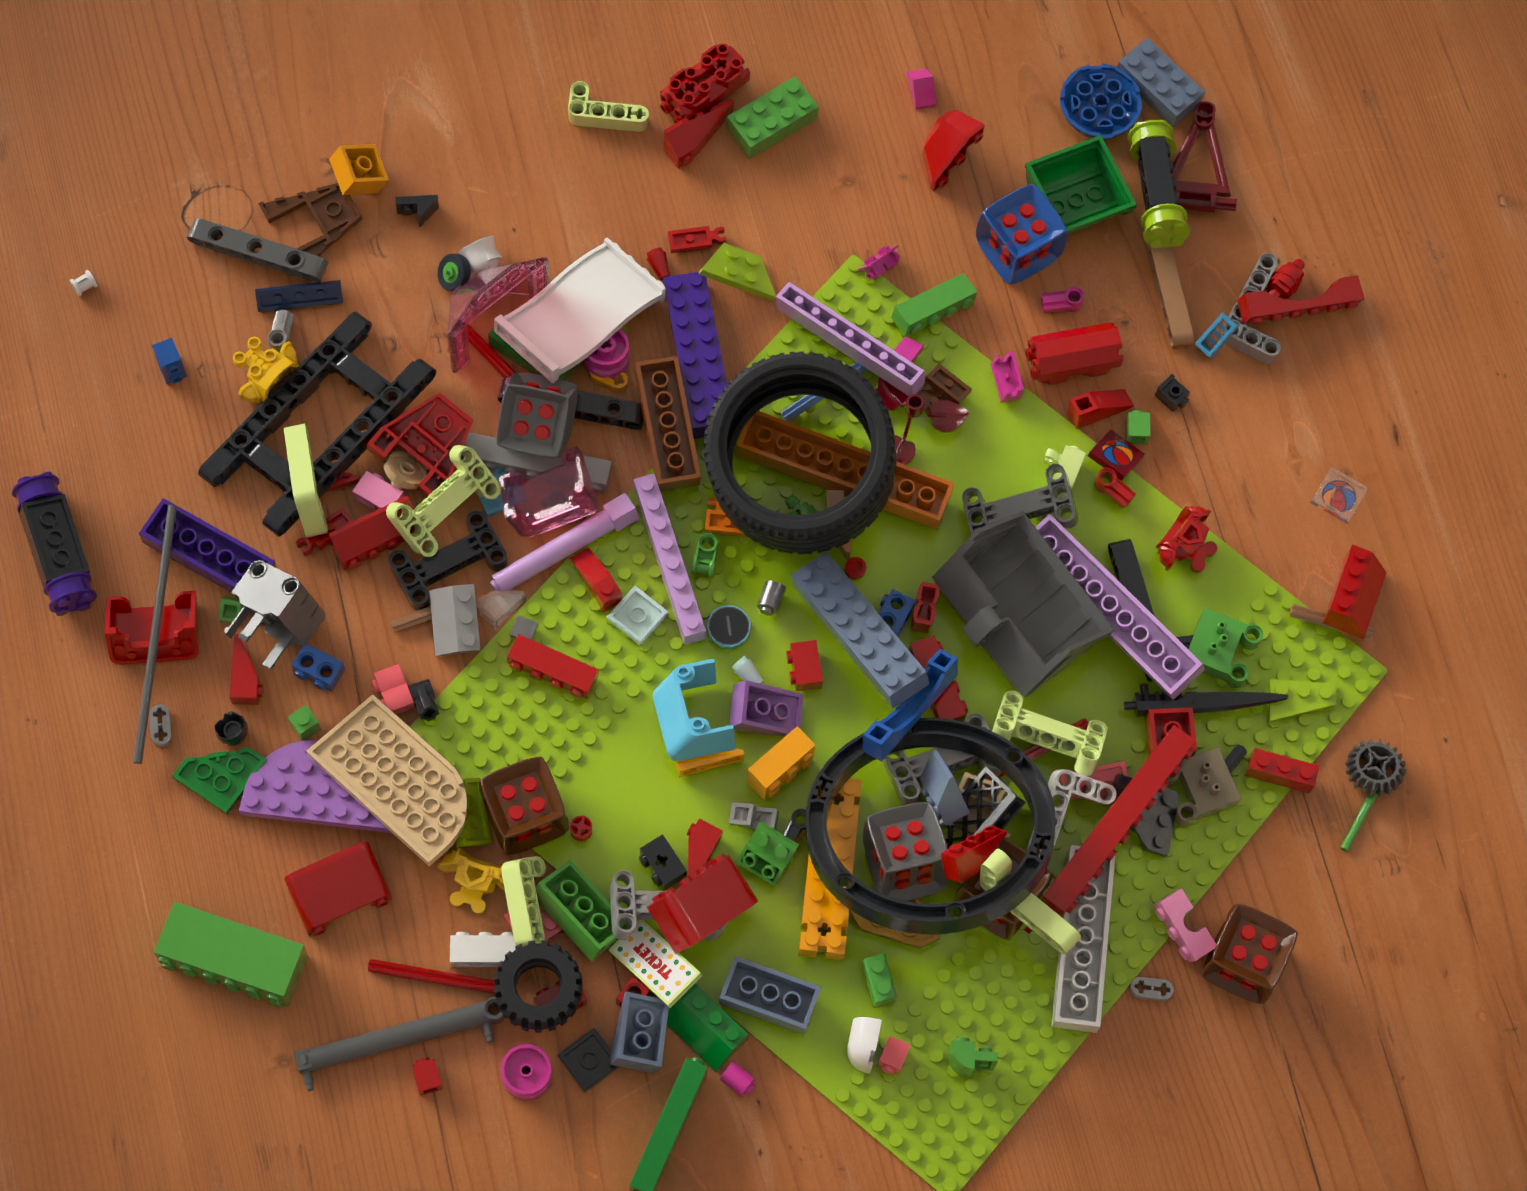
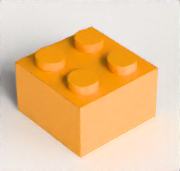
M376 144L340 145L329 158L342 195L379 193L389 181Z

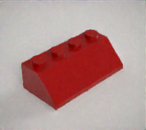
M408 495L394 501L408 505L414 510ZM389 504L329 533L332 549L343 570L354 569L361 562L367 559H375L381 552L387 549L393 550L401 542L405 541L386 515V509ZM401 508L397 511L398 518L402 514ZM414 525L410 527V534L414 532Z
M1352 544L1344 560L1323 620V624L1361 639L1365 638L1387 573L1373 552Z

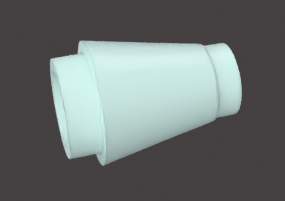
M745 655L732 666L734 674L744 681L756 683L763 681L751 659H747Z

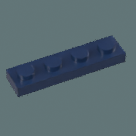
M340 280L255 289L258 312L343 303Z

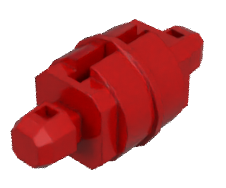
M1296 259L1293 263L1288 262L1286 265H1282L1273 273L1272 278L1269 280L1268 287L1266 288L1267 292L1282 299L1290 298L1303 281L1304 272L1302 270L1305 267V263L1301 259Z

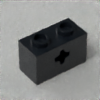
M663 834L640 848L641 856L638 858L645 869L648 867L652 872L651 878L657 887L661 886L665 891L687 877L686 868ZM660 860L662 863L665 862V867H663L662 865L657 866L658 861Z

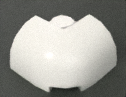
M856 1017L852 1022L847 1045V1056L850 1063L857 1070L870 1074L882 1020Z

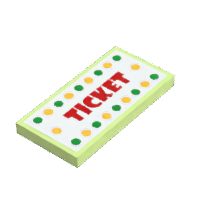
M644 920L637 921L630 938L618 940L609 949L616 959L669 1008L702 977V974L679 952L675 954L670 944Z

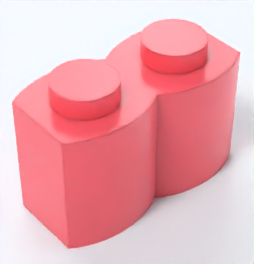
M399 664L374 673L375 680H372L376 693H381L383 699L380 701L395 715L415 708Z

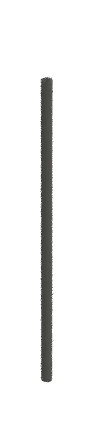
M168 505L133 758V763L142 764L177 510L175 505Z

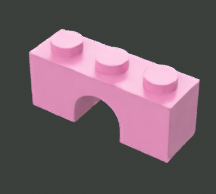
M1182 888L1153 904L1156 916L1165 923L1168 928L1167 933L1169 937L1176 941L1179 946V953L1188 962L1196 961L1215 949L1216 943L1206 927L1195 932H1191L1185 927L1184 916L1194 907Z

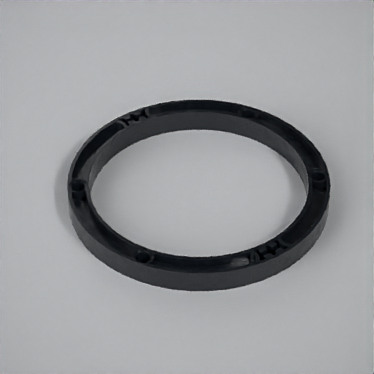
M920 718L889 754L920 747L948 748L972 754L996 766L1016 784L1030 808L1034 823V833L1026 855L1015 870L993 888L974 897L950 903L922 904L898 900L871 889L854 877L837 857L827 831L828 815L832 803L842 786L858 770L876 760V758L863 752V734L854 738L839 749L821 769L812 785L806 807V840L812 864L825 887L844 906L862 918L892 930L915 934H948L974 929L1004 916L1023 902L1037 887L1050 863L1055 838V808L1047 782L1033 761L1009 740L983 727L944 718Z

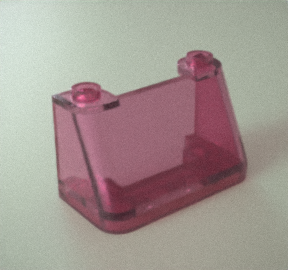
M578 446L570 448L562 454L563 464L534 476L525 478L521 473L513 471L499 477L505 518L520 536L533 537L593 514L598 510V499L583 453Z

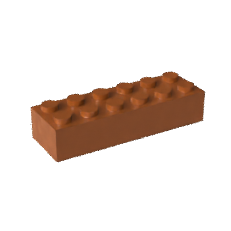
M678 356L635 362L634 372L653 471L660 491L700 485L701 473Z

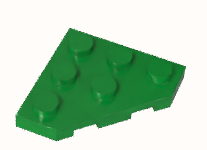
M249 747L231 752L211 753L208 756L197 758L189 757L184 759L172 777L228 815L243 795L245 785L251 773L257 772L267 759Z

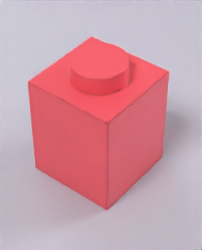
M889 1036L878 1066L882 1067L881 1070L887 1074H899L911 1045Z

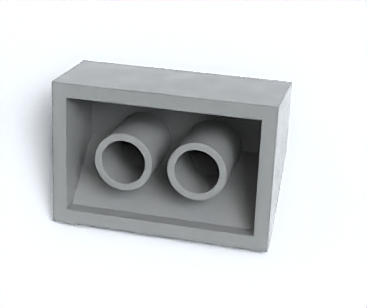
M474 584L430 590L435 656L479 653L480 640Z

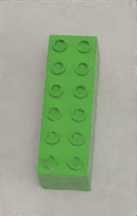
M175 901L153 952L164 969L174 971V969L181 970L183 975L190 978L202 977L204 982L216 986L217 983L226 985L225 988L235 993H238L239 990L247 992L248 997L260 1000V998L267 999L269 1004L276 1007H281L282 1005L289 1006L308 957L303 944Z

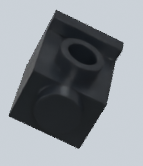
M1171 374L1157 388L1155 396L1174 412L1178 407L1182 409L1189 402L1188 396L1190 391Z

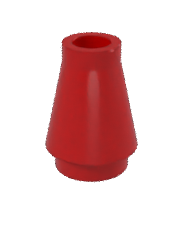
M661 247L646 253L648 257L646 260L660 281L663 280V277L671 276L666 252Z

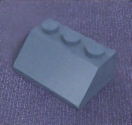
M936 749L933 750L920 777L923 787L920 789L925 800L934 808L938 819L941 818L944 824L947 825L970 814L953 775Z

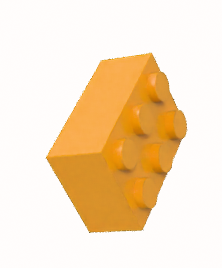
M798 726L795 727L748 768L746 782L764 801L768 797L774 798L781 791L780 787L785 782L787 784L791 783L797 777L796 773L801 768L805 770L813 763L816 745Z

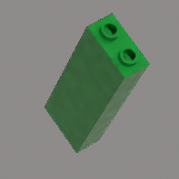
M695 1057L685 1059L631 1180L629 1191H656L707 1076L708 1067L704 1065V1061Z

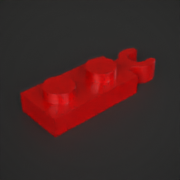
M709 226L668 231L670 252L672 254L710 249L713 242L722 245L726 243V237L721 238L717 235L723 234L725 229L724 227H717L714 231H710Z
M343 507L326 518L328 533L308 538L303 537L296 541L298 548L307 545L302 550L304 556L310 555L316 546L321 550L331 543L329 533L353 522Z

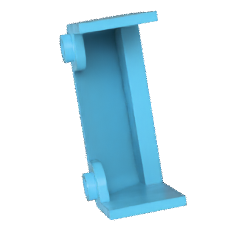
M714 659L676 667L653 691V703L666 752L673 761H682L735 750L733 725L710 729L709 722L704 718L696 717L689 719L682 690L717 683Z

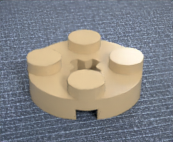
M403 451L393 452L383 465L392 486L397 489H417L420 482L428 474L422 466Z

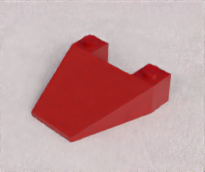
M438 393L381 427L367 443L366 449L382 462L388 458L396 447L411 457L429 472L417 487V491L427 498L453 474L456 466L450 459V450L455 445L464 446L473 419L444 395Z

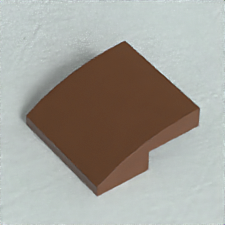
M938 364L926 376L924 385L916 394L923 398L924 405H927V409L930 412L931 404L939 400H947L961 405L972 391V388L941 364Z

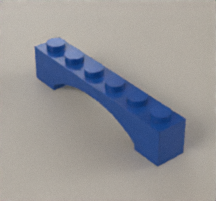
M939 648L927 662L925 668L929 685L901 703L886 718L879 722L875 721L863 734V752L882 762L957 677L958 658Z

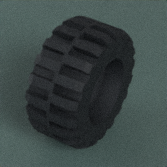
M535 940L528 941L526 946L522 944L515 946L516 950L513 952L509 951L505 955V960L500 961L497 967L498 971L495 973L494 990L501 1013L510 1020L512 1025L515 1027L519 1025L522 1027V1030L529 1032V1029L535 1030V1033H542L544 1029L552 1031L559 1024L563 1026L567 1023L569 1017H573L577 1006L581 1002L582 976L576 960L572 959V955L567 950L563 951L560 945L556 943L553 946L549 945V941L542 940L541 943L535 944ZM536 967L547 968L553 971L560 981L558 996L552 1002L543 1006L529 1005L523 1002L517 993L519 977L527 970Z

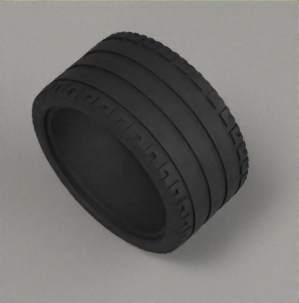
M804 351L789 352L790 354L786 355L780 353V355L770 356L767 360L763 358L761 361L753 363L750 368L746 367L741 373L736 375L735 380L732 379L724 387L722 395L719 394L713 404V411H710L706 424L707 428L704 435L705 465L720 507L734 526L742 531L744 535L755 542H759L764 547L772 550L778 549L779 552L788 554L798 552L799 555L812 554V552L816 551L817 553L830 551L832 547L838 548L841 545L847 544L851 538L855 539L865 531L866 527H869L876 520L879 512L883 510L888 496H890L896 473V448L893 425L888 409L878 391L873 388V385L865 376L859 375V372L847 363L844 365L839 359H834L831 356L827 358L823 354H816L814 352H809V354H804ZM794 395L819 396L842 405L859 420L871 443L868 466L855 489L836 505L820 512L805 515L783 514L760 505L743 491L733 475L734 448L746 423L764 406L778 399Z

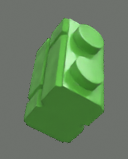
M886 954L864 958L862 968L873 1008L895 1003L897 994L893 987L894 983Z

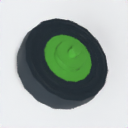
M448 254L444 256L438 266V280L442 288L455 292L465 289L471 277V268L468 260L461 254Z

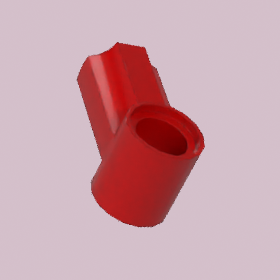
M1111 468L1100 470L1094 481L1097 491L1108 495L1123 509L1136 496V493L1117 478L1115 471ZM1101 478H1107L1110 483H1104Z

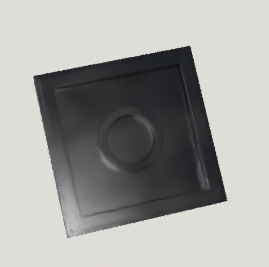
M595 1028L557 1055L584 1093L619 1068V1066L609 1065L611 1049Z

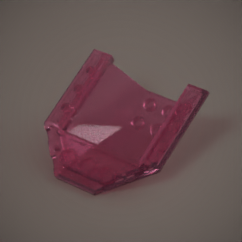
M547 257L484 269L479 274H473L465 285L458 286L453 291L447 334L453 373H456L471 361L467 325L507 293L529 295L530 300L549 284Z

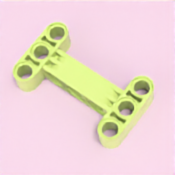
M462 445L452 447L449 454L450 459L458 470L414 510L410 506L398 502H392L387 507L386 515L415 553L427 557L436 554L438 543L430 531L473 492L478 496L488 499H495L500 495L501 486L475 450ZM464 451V452H465V458H464L463 460H461V457H460V456H461V453ZM477 467L478 472L477 475L474 477L473 471ZM489 484V485H490V489H489V491L486 493V492H485V488H486V486ZM401 508L402 514L398 518L397 511ZM414 525V532L410 534V527ZM427 541V548L423 550V543Z
M1007 691L1004 694L992 732L1009 741L1011 736L1076 758L1075 771L1084 776L1093 775L1108 730L1104 722L1092 720L1089 722L1087 729L1083 730L1022 709L1023 696L1016 691Z

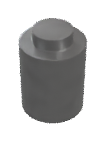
M765 581L757 605L762 614L772 616L778 613L786 590L784 585L775 581Z

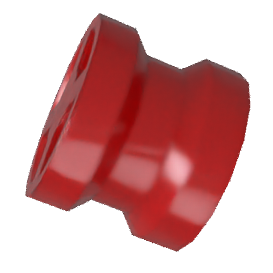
M577 816L572 819L570 834L574 840L584 842L591 837L592 822L588 817Z

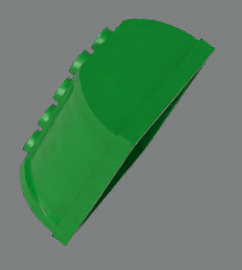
M1101 135L1025 163L1027 185L1034 184L1042 191L1061 217L1068 234L1118 215H1127L1137 206Z

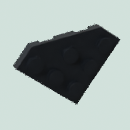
M1122 774L1115 775L1113 787L1116 790V798L1114 802L1133 778ZM1167 788L1162 794L1158 792L1154 797L1157 801L1149 811L1145 809L1142 812L1141 816L1144 818L1136 828L1134 826L1131 827V830L1135 831L1140 839V845L1144 851L1162 857L1168 856L1180 792Z

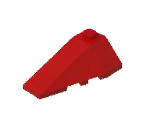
M730 99L713 106L706 114L701 111L696 113L694 119L688 120L684 118L664 130L663 150L677 168L682 165L686 166L694 160L727 120V116L733 113L734 101Z

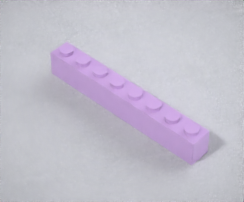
M788 282L777 294L776 303L779 311L906 395L916 394L924 385L925 372L923 369L792 283Z
M655 474L633 479V489L683 643L687 645L705 640L706 630Z

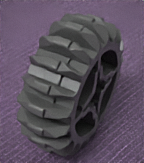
M1372 738L1368 743L1362 741L1359 746H1354L1352 751L1349 752L1345 763L1347 767L1346 774L1350 775L1349 782H1355L1354 789L1361 787L1362 794L1369 791L1370 796L1377 792L1379 797L1383 796L1384 792L1389 795L1392 790H1397L1404 780L1403 776L1406 774V769H1404L1406 764L1405 761L1401 760L1402 754H1396L1397 747L1391 749L1389 747L1390 743L1388 742L1384 745L1381 739L1374 743ZM1364 758L1365 766L1361 769L1359 760ZM1388 767H1391L1392 776L1388 778L1386 770Z

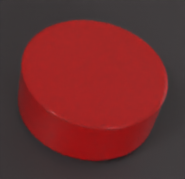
M852 557L847 560L844 571L848 578L859 580L864 577L867 566L863 559Z

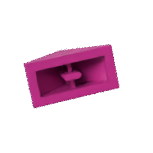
M927 69L906 72L915 110L936 106L934 81L931 73Z

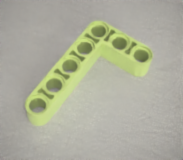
M304 423L284 428L292 491L305 535L308 538L328 533V527L317 492L307 426Z
M996 849L981 865L980 885L984 891L993 888L1011 874L1012 861L1002 850ZM1032 893L1010 911L1063 955H1066L1081 938L1080 933Z

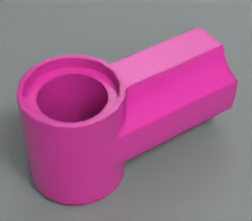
M1070 287L1067 291L1041 294L1042 310L1044 313L1063 310L1077 312L1082 307L1084 293L1078 287ZM1075 297L1078 301L1073 302L1069 298Z

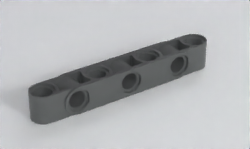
M199 218L194 219L187 235V239L196 245L316 283L321 282L328 265L327 260L317 255ZM218 236H223L220 240L215 241ZM261 248L259 252L253 253L255 249ZM300 260L297 265H292L294 261Z

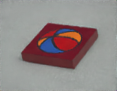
M1110 429L1089 452L1088 457L1103 468L1114 470L1117 478L1122 481L1142 460L1145 454Z

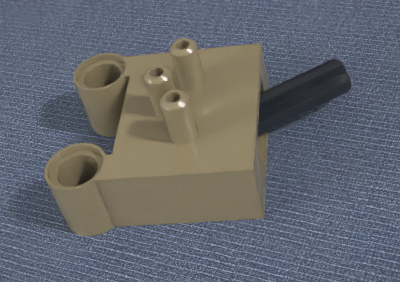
M1236 745L1225 760L1219 747L1192 756L1188 760L1184 759L1181 761L1180 765L1182 768L1178 774L1167 780L1170 783L1168 787H1171L1179 778L1189 801L1182 803L1178 807L1175 815L1177 825L1189 827L1196 820L1239 804L1241 797L1230 774L1247 754L1244 746ZM1181 811L1189 812L1191 818H1184L1181 815Z

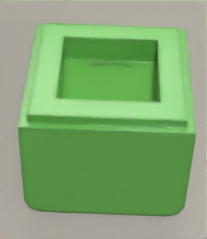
M224 596L221 598L218 620L233 622L243 606L236 598Z

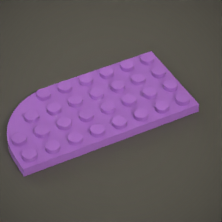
M304 740L291 743L268 755L261 768L257 772L251 773L245 785L239 808V814L243 816L392 833L307 756L306 751L319 740Z

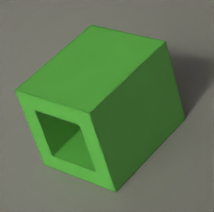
M1142 410L1128 412L1126 418V441L1131 444H1148L1150 439V413Z
M307 705L288 716L290 726L301 741L307 740L321 730L318 720Z

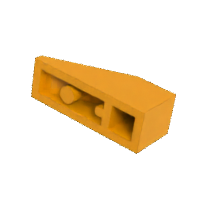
M735 749L675 761L678 775L683 777L744 761V751Z

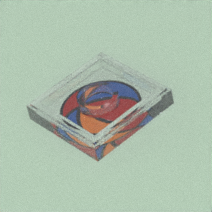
M1331 467L1310 503L1348 524L1369 488Z

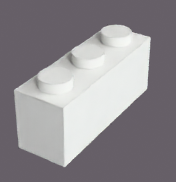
M457 932L456 935H450V966L498 967L500 961L505 960V955L509 951L513 952L516 950L513 933L503 932L501 935H492L490 932H480L479 935H469L468 932Z

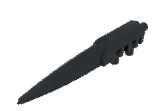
M1143 683L1140 684V694L1135 692L1133 701L1124 702V710H1134L1136 717L1146 716L1149 709L1193 708V713H1207L1279 702L1288 699L1289 695L1261 692L1191 691L1186 692L1183 696L1180 693L1172 700L1163 690V694H1160L1159 691L1149 694L1148 684Z

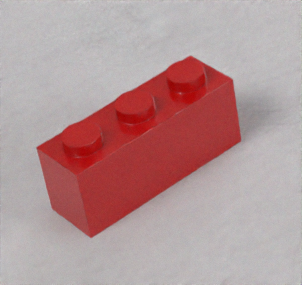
M1254 748L1249 757L1245 776L1310 794L1315 787L1319 765Z

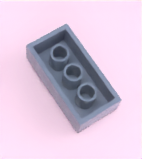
M1148 37L1118 61L1117 67L1128 73L1137 83L1141 91V98L1167 121L1172 128L1189 115L1196 105L1203 100L1205 91Z
M735 956L719 997V1004L805 1035L821 987Z

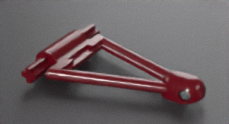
M1208 101L1199 102L1195 107L1194 122L1173 163V174L1171 176L1175 180L1177 179L1202 130L1206 132L1218 184L1176 180V191H1174V194L1178 195L1179 205L1185 210L1212 213L1215 212V209L1236 211L1237 199L1220 198L1230 197L1231 193L1214 126L1216 108L1213 103Z

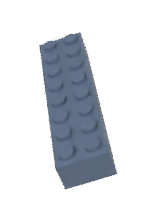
M827 551L791 574L793 585L797 592L893 709L929 685L925 669Z

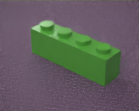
M962 273L896 305L891 318L904 336L912 333L917 334L928 325L933 326L940 319L946 316L951 317L962 308L967 309L971 307L975 302L977 290L966 275Z

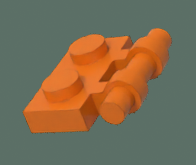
M708 497L707 506H716V509H707L705 532L746 536L725 515L717 499Z

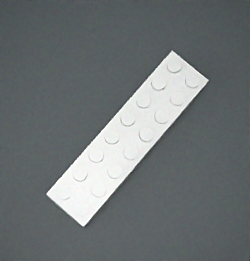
M1070 846L1067 852L1066 865L1081 846ZM1115 856L1110 862L1107 860L1101 866L1104 870L1097 880L1095 878L1091 879L1088 883L1091 885V888L1085 896H1078L1075 900L1078 905L1072 913L1066 912L1062 917L1080 933L1081 938L1066 955L1058 952L1051 1027L1097 1033L1100 1028Z

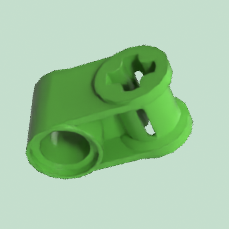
M705 533L700 536L693 559L691 574L698 572L708 574L709 577L713 578L718 540L714 534ZM705 542H710L714 546L706 549L702 545Z

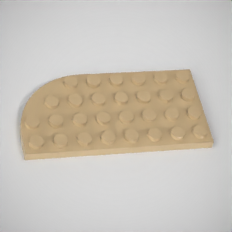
M373 694L306 751L307 756L428 866H431L461 834L467 818L468 802L460 775L444 757Z

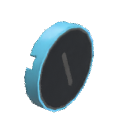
M725 605L711 613L707 623V632L711 641L719 647L733 649L741 646L748 639L751 623L748 615L742 609L736 606Z

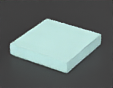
M634 586L607 616V620L641 646L667 617L669 612L637 586Z

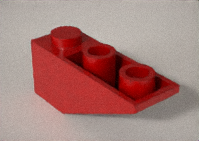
M1125 389L1091 391L1069 399L1067 413L1076 429L1131 409L1134 407V404Z
M987 826L983 831L970 835L966 840L953 844L949 849L943 851L941 858L945 878L961 883L978 874L981 870V865L995 851L1007 835V831L996 826Z

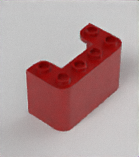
M722 853L716 858L707 861L701 868L695 871L697 874L695 877L691 878L689 875L678 882L680 887L675 890L671 887L652 898L653 903L647 906V909L675 954L697 944L758 902L730 855L725 856Z

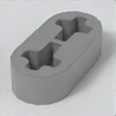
M158 704L150 710V732L155 746L164 748L172 742L171 714L165 705ZM159 711L165 714L162 716V723H159L156 717ZM160 729H163L165 736H167L164 737L163 741H159L156 738L160 736Z
M1148 977L1135 978L1129 988L1134 998L1158 1002L1169 1000L1174 992L1173 985L1168 980ZM1142 983V987L1150 988V990L1145 989L1142 993H1138L1139 990L1134 986ZM1161 985H1163L1168 992L1161 996L1160 991H1154L1153 989H1160Z

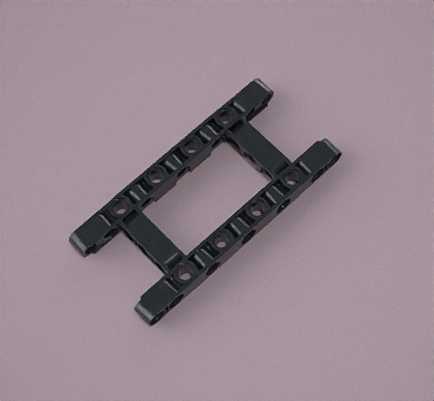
M358 312L351 313L201 465L198 471V475L211 486L217 487L220 484L223 485L245 462L283 490L285 493L266 511L267 514L262 522L266 528L278 537L285 534L300 517L294 501L289 463L262 442L290 417V413L300 403L303 404L316 391L319 384L329 373L336 372L346 380L347 384L354 385L362 392V395L370 397L373 401L313 462L319 498L367 450V443L378 430L396 419L436 376L435 368L424 360L417 359L415 362L412 361L390 383L351 353L368 337L367 334L372 327V323Z

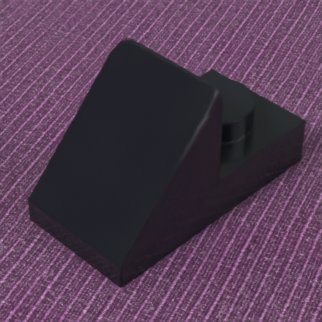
M438 195L396 197L397 214L412 215L413 213H418V224L421 227L439 209Z

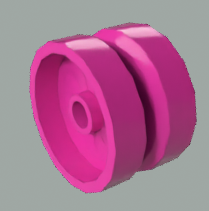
M621 329L583 360L586 371L600 378L615 379L616 376L620 377L622 372H626L629 366V340Z
M524 1044L508 1051L503 1057L501 1064L502 1083L506 1091L514 1098L524 1101L534 1100L546 1092L552 1080L551 1062L542 1049L531 1044ZM528 1069L530 1073L525 1075L523 1070Z

